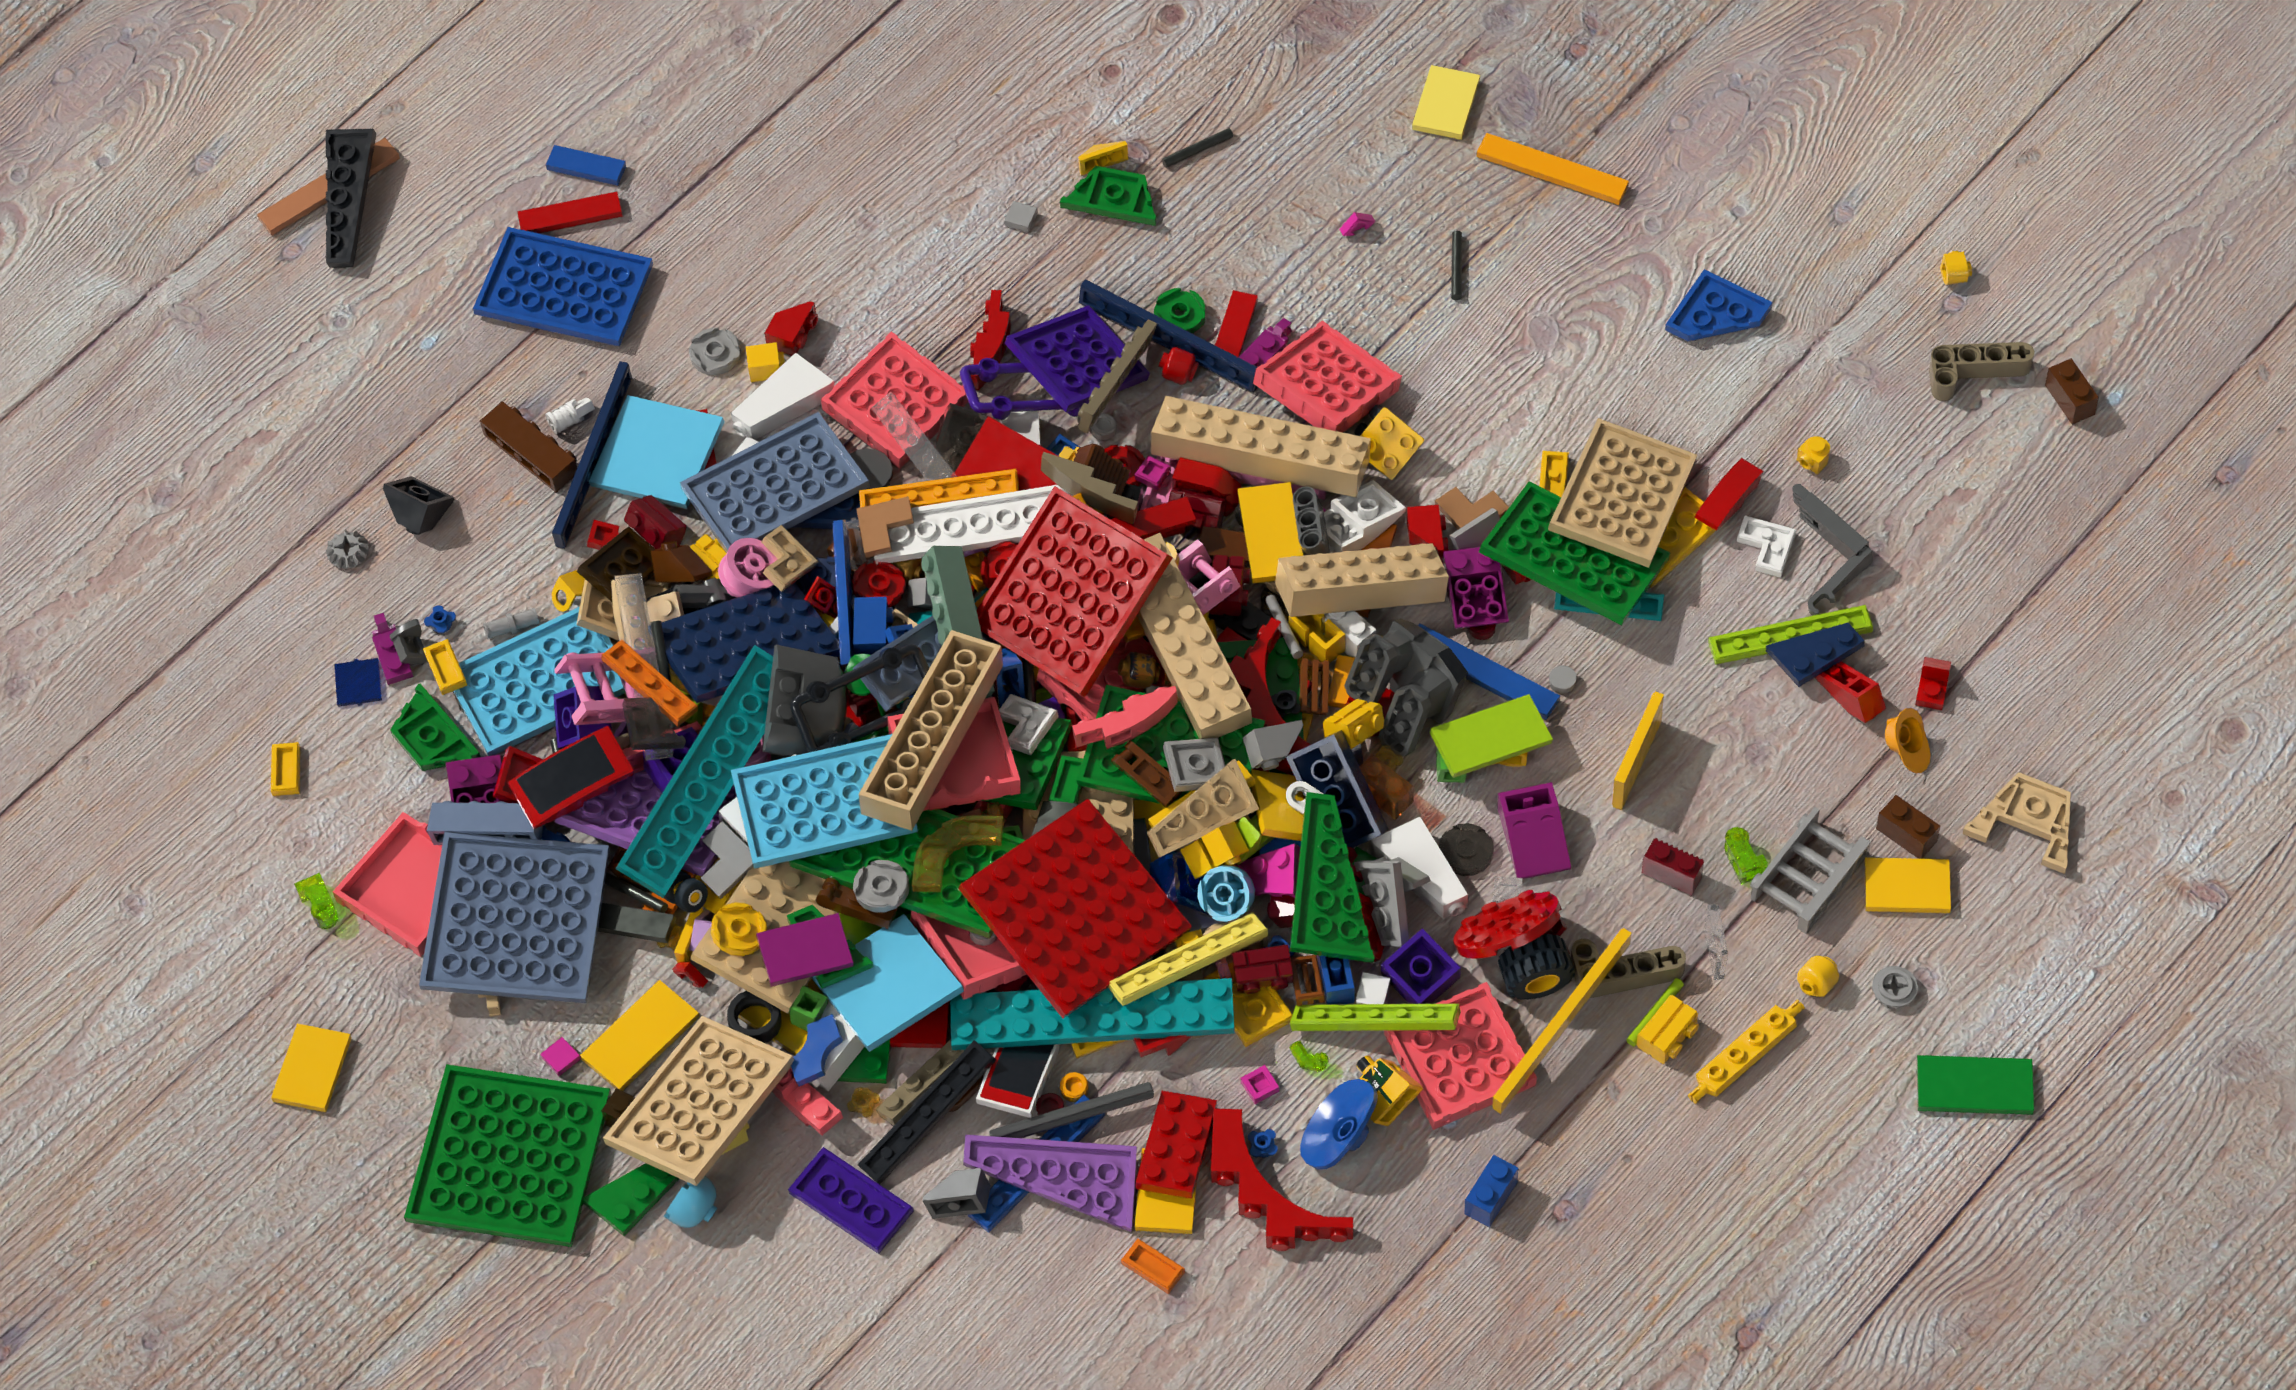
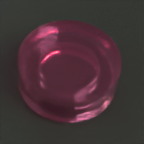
M1226 958L1215 961L1220 979L1232 978Z

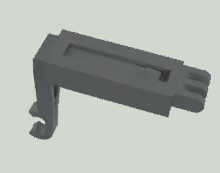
M1795 484L1792 488L1793 501L1800 508V518L1848 559L1808 600V611L1814 616L1819 615V610L1814 606L1823 598H1827L1830 603H1835L1834 594L1873 563V554L1869 548V542L1812 492H1809L1801 484Z

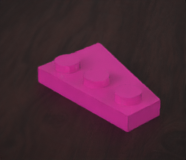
M1292 844L1245 860L1240 865H1234L1246 871L1255 887V896L1270 894L1274 897L1289 895L1295 898L1300 847L1298 845Z

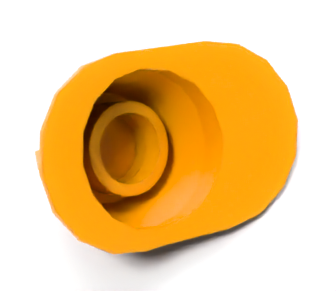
M1905 708L1899 713L1898 717L1887 720L1885 741L1889 749L1900 755L1903 764L1909 771L1922 773L1928 768L1931 756L1924 724L1917 710Z

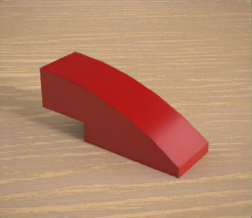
M1741 458L1713 489L1696 512L1694 518L1717 531L1742 507L1745 498L1758 487L1764 471Z

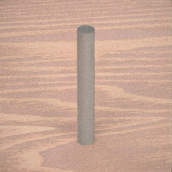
M1275 595L1267 596L1265 601L1274 619L1281 621L1282 636L1293 658H1301L1303 652Z

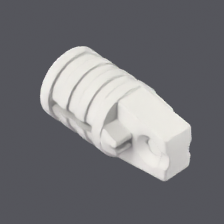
M584 398L578 402L576 399L565 403V405L552 410V412L546 413L545 417L552 431L558 434L560 431L573 426V424L583 421V416L593 411L595 407L589 398Z

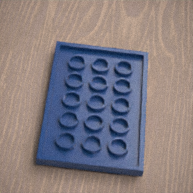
M507 227L475 302L473 311L475 315L620 347L653 267V260L644 256Z

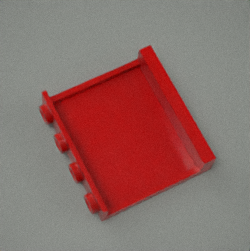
M988 416L952 478L1017 469L1019 491L1053 486L1057 484L1041 471V460L1043 452L1055 456L1058 455Z

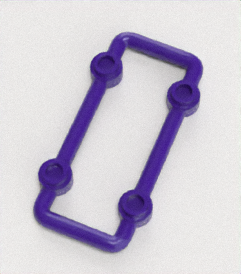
M984 358L980 360L979 364L966 365L960 370V378L969 405L975 412L992 413L995 419L1004 420L1011 412L1063 410L1055 400L1011 401L1005 396H997L993 398L992 402L981 403L979 401L971 375H979L982 381L991 382L998 374L1030 373L1021 362L998 363L994 359ZM1081 407L1071 410L1067 413L1073 417H1077Z

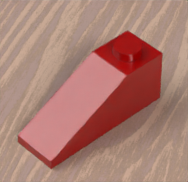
M1842 661L1815 677L1849 714L1864 723L1875 718L1886 709L1879 683Z

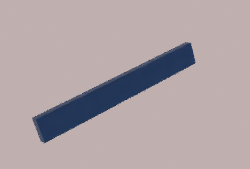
M1086 279L1081 283L1080 304L1084 306L1089 305L1095 312L1134 332L1138 326L1142 328L1149 319L1157 323L1152 341L1169 350L1173 347H1178L1193 353L1196 357L1195 362L1199 363L1198 365L1253 393L1258 388L1253 384L1256 366Z
M619 361L552 531L556 547L565 549L589 490V480L629 388L632 375L627 362Z

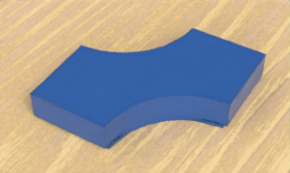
M833 1014L807 1025L808 1035L805 1045L793 1057L794 1061L791 1064L796 1083L799 1087L826 1075L824 1068L829 1053L843 1042Z

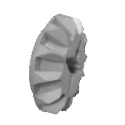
M345 530L342 534H335L334 538L328 541L326 554L328 560L334 566L348 569L358 566L366 559L369 546L365 536H361L357 531L348 532ZM346 543L350 544L351 547L349 548L348 556H346L343 550Z
M1889 966L1883 968L1875 975L1872 991L1875 994L1876 1000H1880L1885 1007L1892 1006L1898 1009L1900 1006H1909L1910 1002L1916 998L1918 984L1914 975L1907 969L1899 966ZM1893 979L1897 987L1902 988L1899 989L1897 996H1895L1892 989H1887L1891 987Z

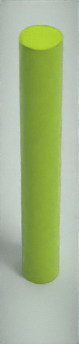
M1675 978L1626 1039L1628 1044L1635 1047L1637 1045V1035L1670 995L1676 996L1684 986L1680 979Z

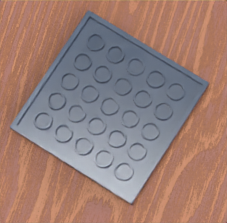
M444 832L419 982L420 989L587 1003L610 853L609 845Z

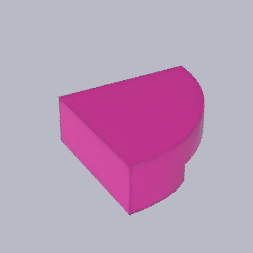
M1354 212L1339 230L1343 236L1355 235L1354 231L1363 227L1367 230L1376 221L1370 214Z

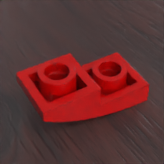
M817 576L804 600L823 614L836 619L838 616L836 587Z

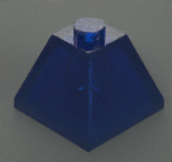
M1172 851L1149 864L1150 875L1165 892L1168 899L1209 915L1207 911L1204 912L1197 897L1198 885L1204 876L1195 879L1181 853Z

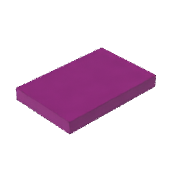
M839 913L756 933L771 987L853 967V960Z

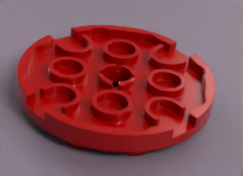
M1527 890L1520 893L1517 897L1500 903L1490 902L1481 908L1482 911L1480 913L1463 919L1461 921L1462 926L1455 933L1453 941L1459 955L1462 957L1479 959L1496 956L1498 949L1511 945L1512 950L1546 933L1560 919L1559 911L1562 908L1558 898L1549 891L1534 893L1533 890Z

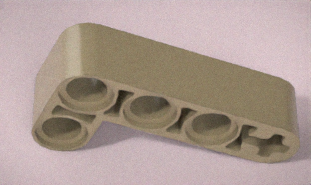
M2025 342L1937 346L1932 350L1929 365L1932 395L1939 401L1952 399L1955 395L1957 379L2025 376L2031 371L2035 351L2030 344Z
M1586 938L1576 940L1571 948V960L1575 969L1574 978L1577 986L1599 959L1594 942ZM1668 946L1621 956L1590 998L1672 982L1675 978L1680 979L1685 971L1686 954L1680 947ZM1587 954L1589 957L1580 958L1578 955ZM1641 967H1648V968H1650L1651 970H1650V971H1642V970H1640L1639 968H1641ZM1619 972L1622 973L1624 976L1615 977L1612 974Z

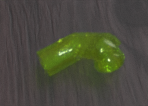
M1301 1041L1294 1042L1289 1047L1300 1068L1315 1072L1326 1069L1329 1058L1325 1053L1308 1054Z

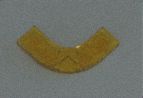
M962 816L942 823L940 829L932 835L928 834L920 844L915 856L912 879L913 892H941L943 869L946 860L959 848L971 845L1002 846L1003 816Z

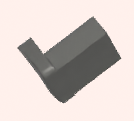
M413 619L403 624L390 634V639L394 643L401 663L423 665L427 660L423 651L424 646L420 639L422 630L418 619Z

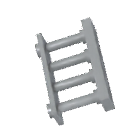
M1814 807L1809 815L1805 813L1797 824L1798 829L1765 871L1762 874L1757 873L1750 884L1752 888L1751 900L1756 902L1760 895L1765 892L1797 913V917H1799L1797 929L1805 934L1810 931L1863 863L1865 857L1869 855L1871 841L1863 836L1860 837L1856 844L1853 842L1849 844L1817 824L1820 810ZM1809 833H1812L1843 852L1845 858L1840 864L1838 862L1834 864L1803 845L1802 842ZM1795 852L1826 871L1829 878L1825 883H1817L1786 862ZM1780 872L1812 892L1813 899L1809 904L1807 902L1801 903L1771 884V881Z

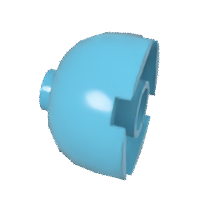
M1222 865L1207 872L1198 885L1197 897L1204 912L1207 911L1216 921L1228 922L1240 918L1251 908L1255 900V887L1246 871L1237 866Z
M704 1176L697 1186L687 1182L680 1189L663 1217L673 1224L685 1228L695 1227L703 1219L709 1222L717 1210V1207L713 1205L717 1194L712 1181L707 1176Z

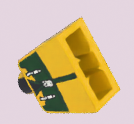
M1364 1056L1357 1062L1356 1067L1363 1074L1359 1079L1369 1082L1377 1091V1103L1370 1117L1373 1123L1389 1126L1424 1089L1392 1061L1379 1058L1374 1062L1370 1056Z

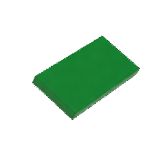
M1917 1055L1918 1111L2033 1115L2032 1059Z

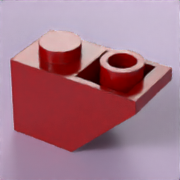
M809 301L775 313L764 332L766 344L777 342L778 352H783L790 356L798 353L799 349H803L810 329H814L818 322L815 303Z
M1439 505L1407 507L1409 544L1433 543L1442 562L1444 551H1449L1448 538L1442 537V531L1446 530L1445 514L1440 515Z

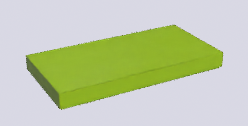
M1530 694L1430 729V734L1452 778L1552 744L1553 741Z

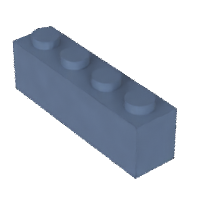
M444 801L442 803H432L427 833L433 845L443 844L444 832L541 840L544 825L533 829L519 803L502 801L496 803H481L477 801L455 803Z

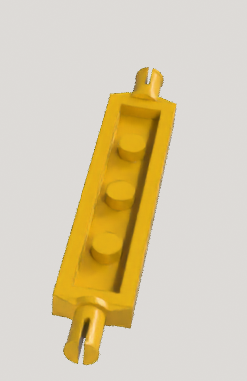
M1795 1000L1786 1010L1777 1005L1771 1008L1696 1074V1081L1699 1086L1688 1094L1689 1099L1696 1104L1706 1094L1715 1097L1721 1094L1797 1027L1794 1017L1805 1009L1802 1002L1799 1003V1000Z

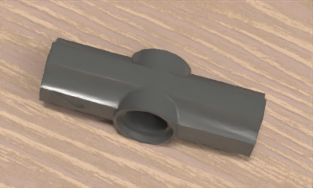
M716 578L706 580L701 585H675L673 592H679L683 608H707L737 598L728 594L720 579Z

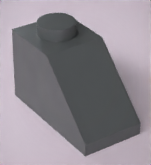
M981 1168L954 1171L923 1196V1203L932 1219L986 1213L991 1185Z

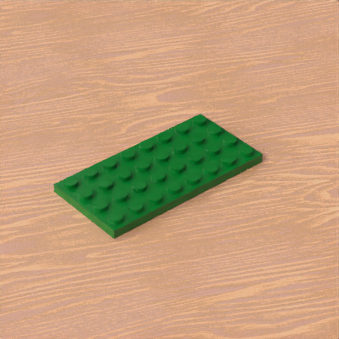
M934 809L922 812L916 823L918 832L789 861L790 867L823 879L833 878L841 885L853 889L854 878L858 871L864 866L866 868L871 865V862L889 860L898 863L903 868V871L906 872L910 883L909 894L900 907L990 939L994 932L958 888L961 883L1025 840L951 813Z

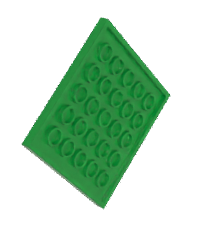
M446 1064L404 1215L405 1221L572 1247L584 1203L583 1198L586 1195L604 1125L601 1110L611 1097L610 1088Z

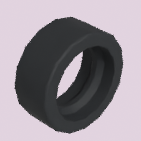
M748 991L738 994L730 1002L727 1009L729 1028L763 1043L771 1041L778 1034L782 1025L780 1009ZM750 1006H762L770 1011L771 1020L759 1029L750 1030L740 1026L738 1015Z

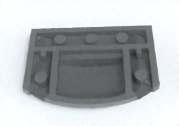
M781 645L774 646L762 752L791 757L794 754L809 753L791 713L790 704L793 698L806 692V688L811 682L821 681L826 683L843 675L837 657ZM846 685L830 692L825 702L813 703L810 701L801 706L817 746L826 743L828 737L833 732H843L847 713Z

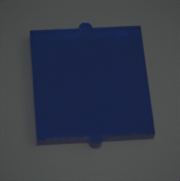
M378 658L354 659L352 662L334 664L338 707L354 704L362 706L363 703L382 701Z

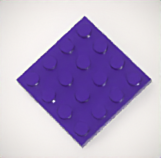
M1089 305L1009 335L1005 341V345L1065 412L1079 408L1084 403H1089V397L1095 387L1100 388L1099 385L1105 372H1111L1110 369L1117 356L1122 357L1121 353L1125 346ZM1139 360L1117 392L1148 380L1150 372Z

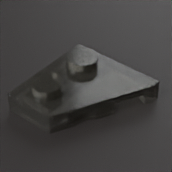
M624 698L622 706L632 750L684 748L685 738L683 735L678 736L671 728L672 722L666 715L660 712L659 706L652 698Z

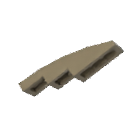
M1043 452L1041 471L1058 486L1071 495L1081 493L1086 504L1107 515L1131 524L1134 523L1137 516L1138 501L1115 494L1116 484L1094 478L1093 467Z

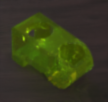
M1733 827L1725 835L1724 850L1740 884L1752 881L1757 873L1762 874L1767 868L1768 862L1763 854L1755 855L1749 844V833L1741 827Z
M320 873L294 883L301 902L310 901L312 905L311 914L317 927L321 929L334 927L338 922V913Z

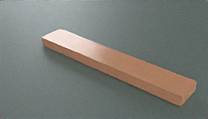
M386 138L375 143L369 177L400 159L399 153ZM326 173L257 214L258 220L272 236L327 203Z

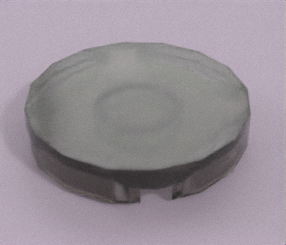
M1471 823L1453 826L1451 830L1446 831L1442 835L1439 843V848L1454 873L1461 876H1474L1483 872L1491 864L1494 856L1492 838L1489 837L1482 827Z

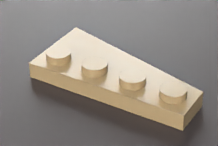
M1236 759L1230 761L1147 832L1158 857H1162L1203 837L1220 826L1236 821L1259 809Z

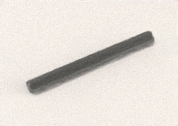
M1150 1082L1139 1084L989 1131V1135L1008 1138L1028 1137L1152 1099L1154 1097L1153 1087Z

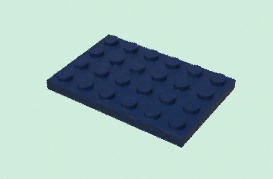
M795 582L782 592L776 586H772L661 622L668 664L696 703L722 696L754 645L772 656L774 655L775 645L833 657L840 656V648L837 638L814 607L804 600L806 596ZM648 626V635L653 641L651 626Z

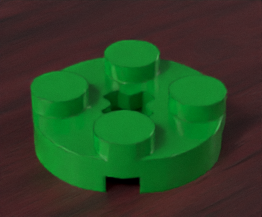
M1174 288L1165 291L1158 297L1154 314L1193 334L1205 324V303L1202 297L1195 291L1190 290L1189 293L1181 291V288ZM1176 309L1186 311L1184 315H1175Z

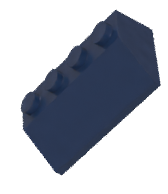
M1342 730L1286 757L1297 781L1306 782L1323 794L1335 796L1344 841L1348 847L1354 848L1389 830Z

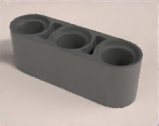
M1301 487L1293 495L1299 543L1305 555L1330 553L1323 506L1312 487Z

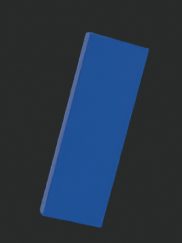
M554 145L547 160L546 168L549 171L618 186L626 168V161Z

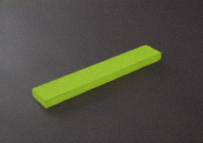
M1866 605L1709 637L1708 644L1714 663L1717 665L1768 654L1766 652V645L1844 623H1849L1859 635L1873 632V625Z
M1459 1004L1296 1005L1290 1026L1292 1031L1456 1030L1461 1010Z

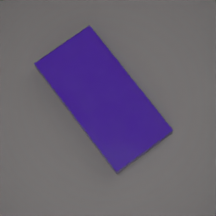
M824 1147L788 1189L789 1194L878 1254L914 1212L911 1205Z

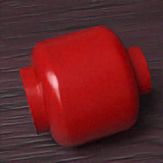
M1173 347L1169 354L1163 353L1158 367L1163 368L1162 377L1179 385H1185L1187 381L1192 382L1199 363L1195 362L1196 357L1193 353Z

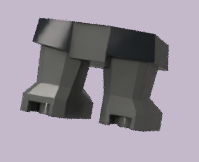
M1397 619L1392 622L1388 633L1383 637L1374 634L1362 640L1344 686L1347 694L1353 699L1377 703L1390 682V689L1395 694L1385 717L1384 727L1380 730L1378 737L1382 746L1396 756L1403 757L1415 750L1427 718L1442 724L1452 714L1468 672L1453 651L1443 642L1418 625L1404 619Z

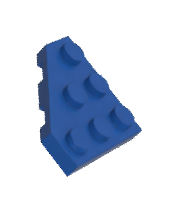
M1704 269L1665 324V331L1686 341H1692L1759 327L1772 309L1773 302Z

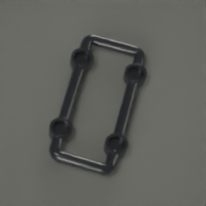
M913 644L906 645L900 649L885 648L880 652L879 658L826 683L821 681L811 682L807 686L806 692L797 695L790 704L791 713L807 750L814 752L850 744L888 726V716L904 714L912 698L905 699L901 703L900 709L848 733L841 731L833 732L828 737L827 742L820 746H817L802 711V705L810 701L813 703L825 702L830 692L882 668L888 670L897 669L902 664V660L911 655L922 679H924L929 666L922 650Z

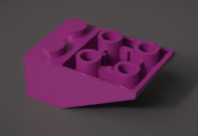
M1480 547L1444 551L1442 563L1449 576L1447 593L1455 629L1509 622L1500 563L1479 553Z
M503 755L446 762L451 801L455 803H469L471 801L496 803L502 801L494 798L493 793L503 762Z
M1552 782L1498 793L1497 809L1517 880L1570 870L1571 863Z

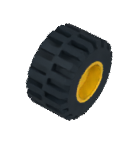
M1541 935L1537 939L1514 950L1510 946L1504 950L1505 952L1499 956L1500 959L1498 960L1508 994L1512 998L1520 1000L1536 999L1553 994L1569 984L1575 976V969L1565 940L1558 935Z

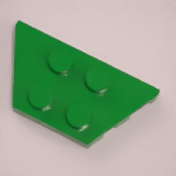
M1095 166L1086 178L1081 179L1074 186L1075 190L1067 197L1063 196L1060 199V208L1156 226V215L1148 191L1146 176L1143 174Z
M421 683L418 684L414 689L416 693L410 703L406 702L401 711V716L396 719L390 729L392 736L422 771L446 767V762L481 757L479 751Z

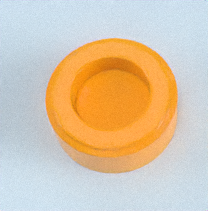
M1077 1072L1066 1074L1060 1082V1091L1063 1098L1070 1102H1077L1083 1095L1087 1096L1089 1087L1086 1077Z

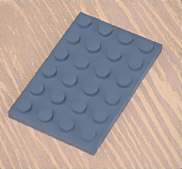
M819 412L680 482L681 489L726 553L729 547L739 539L755 538L762 541L766 535L780 525L787 530L859 493V490H865L870 487L867 477Z

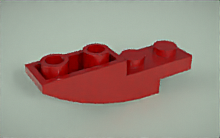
M991 290V298L985 302V315L989 316L988 321L983 322V332H976V341L971 342L970 358H974L973 364H979L980 360L984 358H991L1000 363L1006 351L1005 341L1011 332L1010 312H1003L1002 290ZM971 375L975 390H980L986 382L982 381L979 375Z

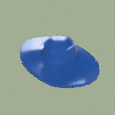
M1361 1079L1348 1080L1337 1086L1319 1105L1304 1131L1300 1144L1301 1157L1306 1164L1318 1170L1328 1169L1335 1166L1348 1151H1355L1364 1143L1369 1133V1127L1366 1124L1374 1111L1378 1099L1376 1089L1369 1082Z

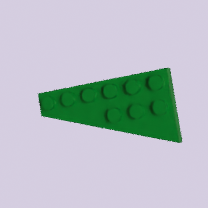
M1307 792L1305 796L1289 951L1373 963L1375 958L1370 947L1369 934L1362 915L1360 897L1353 869L1348 858L1349 853L1341 829L1342 824L1335 796Z

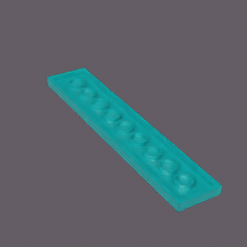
M756 645L749 652L615 868L662 898L668 892L733 786L731 770L743 768L765 734L773 656Z
M1232 978L1175 981L1124 1006L1120 1004L1109 988H1107L1064 1019L1040 990L977 993L964 1000L961 995H958L950 1000L952 1050H965L974 1040L985 1049L1134 1040V1038H1166L1178 1035L1235 1034Z

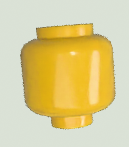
M1817 955L1811 957L1798 971L1797 980L1805 994L1820 998L1826 996L1839 981V972L1836 963L1832 959Z

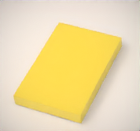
M1431 65L1413 120L1412 130L1462 140L1480 82V75Z

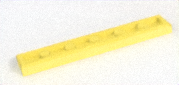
M1252 912L1111 980L1108 988L1122 1006L1127 1005L1267 937L1268 929Z

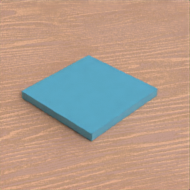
M627 395L589 480L590 486L638 498L652 495L660 503L687 509L690 500L681 489L680 482L705 469L725 421L721 416Z
M904 914L893 920L889 929L882 927L855 945L856 949L864 957L867 956L873 962V968L821 989L816 977H812V980L823 994L828 997L830 1003L869 1052L964 992L960 982Z

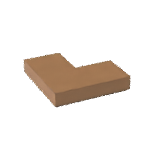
M1454 487L1435 500V505H1439V510L1443 515L1445 514V517L1457 530L1491 508L1497 510L1500 519L1509 508L1494 491H1491L1472 504L1457 487Z
M908 496L857 508L866 558L892 552L888 529L914 523Z

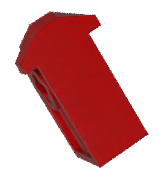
M1182 457L1179 458L1172 476V489L1177 487L1227 499L1224 513L1226 517L1239 507L1238 489L1241 488V485L1238 481L1232 479L1228 471L1218 466Z

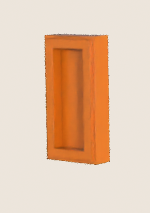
M1138 1238L1121 1259L1122 1265L1167 1294L1171 1292L1185 1273L1184 1267Z

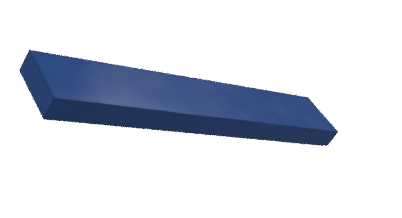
M843 520L833 521L840 664L845 672L850 658L855 655L853 646L854 616L849 532Z
M1419 623V627L1443 642L1453 651L1468 672L1467 680L1507 701L1530 694L1544 720H1547L1560 701V695Z
M1083 1095L1075 1104L1090 1099ZM1105 1113L1050 1129L1039 1140L1080 1142L1105 1116ZM998 1180L990 1189L986 1213L970 1214L968 1216L990 1233L1029 1191Z

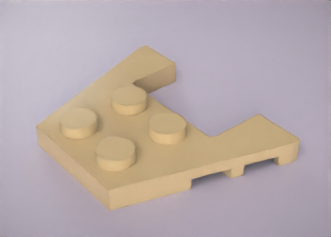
M2018 772L1996 794L1995 798L1986 807H1983L1971 822L1969 821L1965 825L1962 834L1986 843L1995 822L2001 821L2049 840L2050 843L2041 865L2065 874L2068 864L2071 792Z

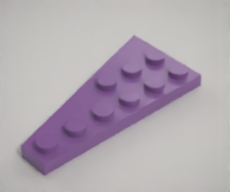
M965 1135L964 1166L971 1169L981 1168L986 1175L1129 1232L1132 1231L1137 1146Z

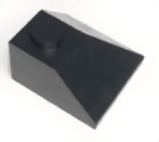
M412 476L385 483L383 486V491L396 522L406 527V531L416 535L433 530L455 498Z

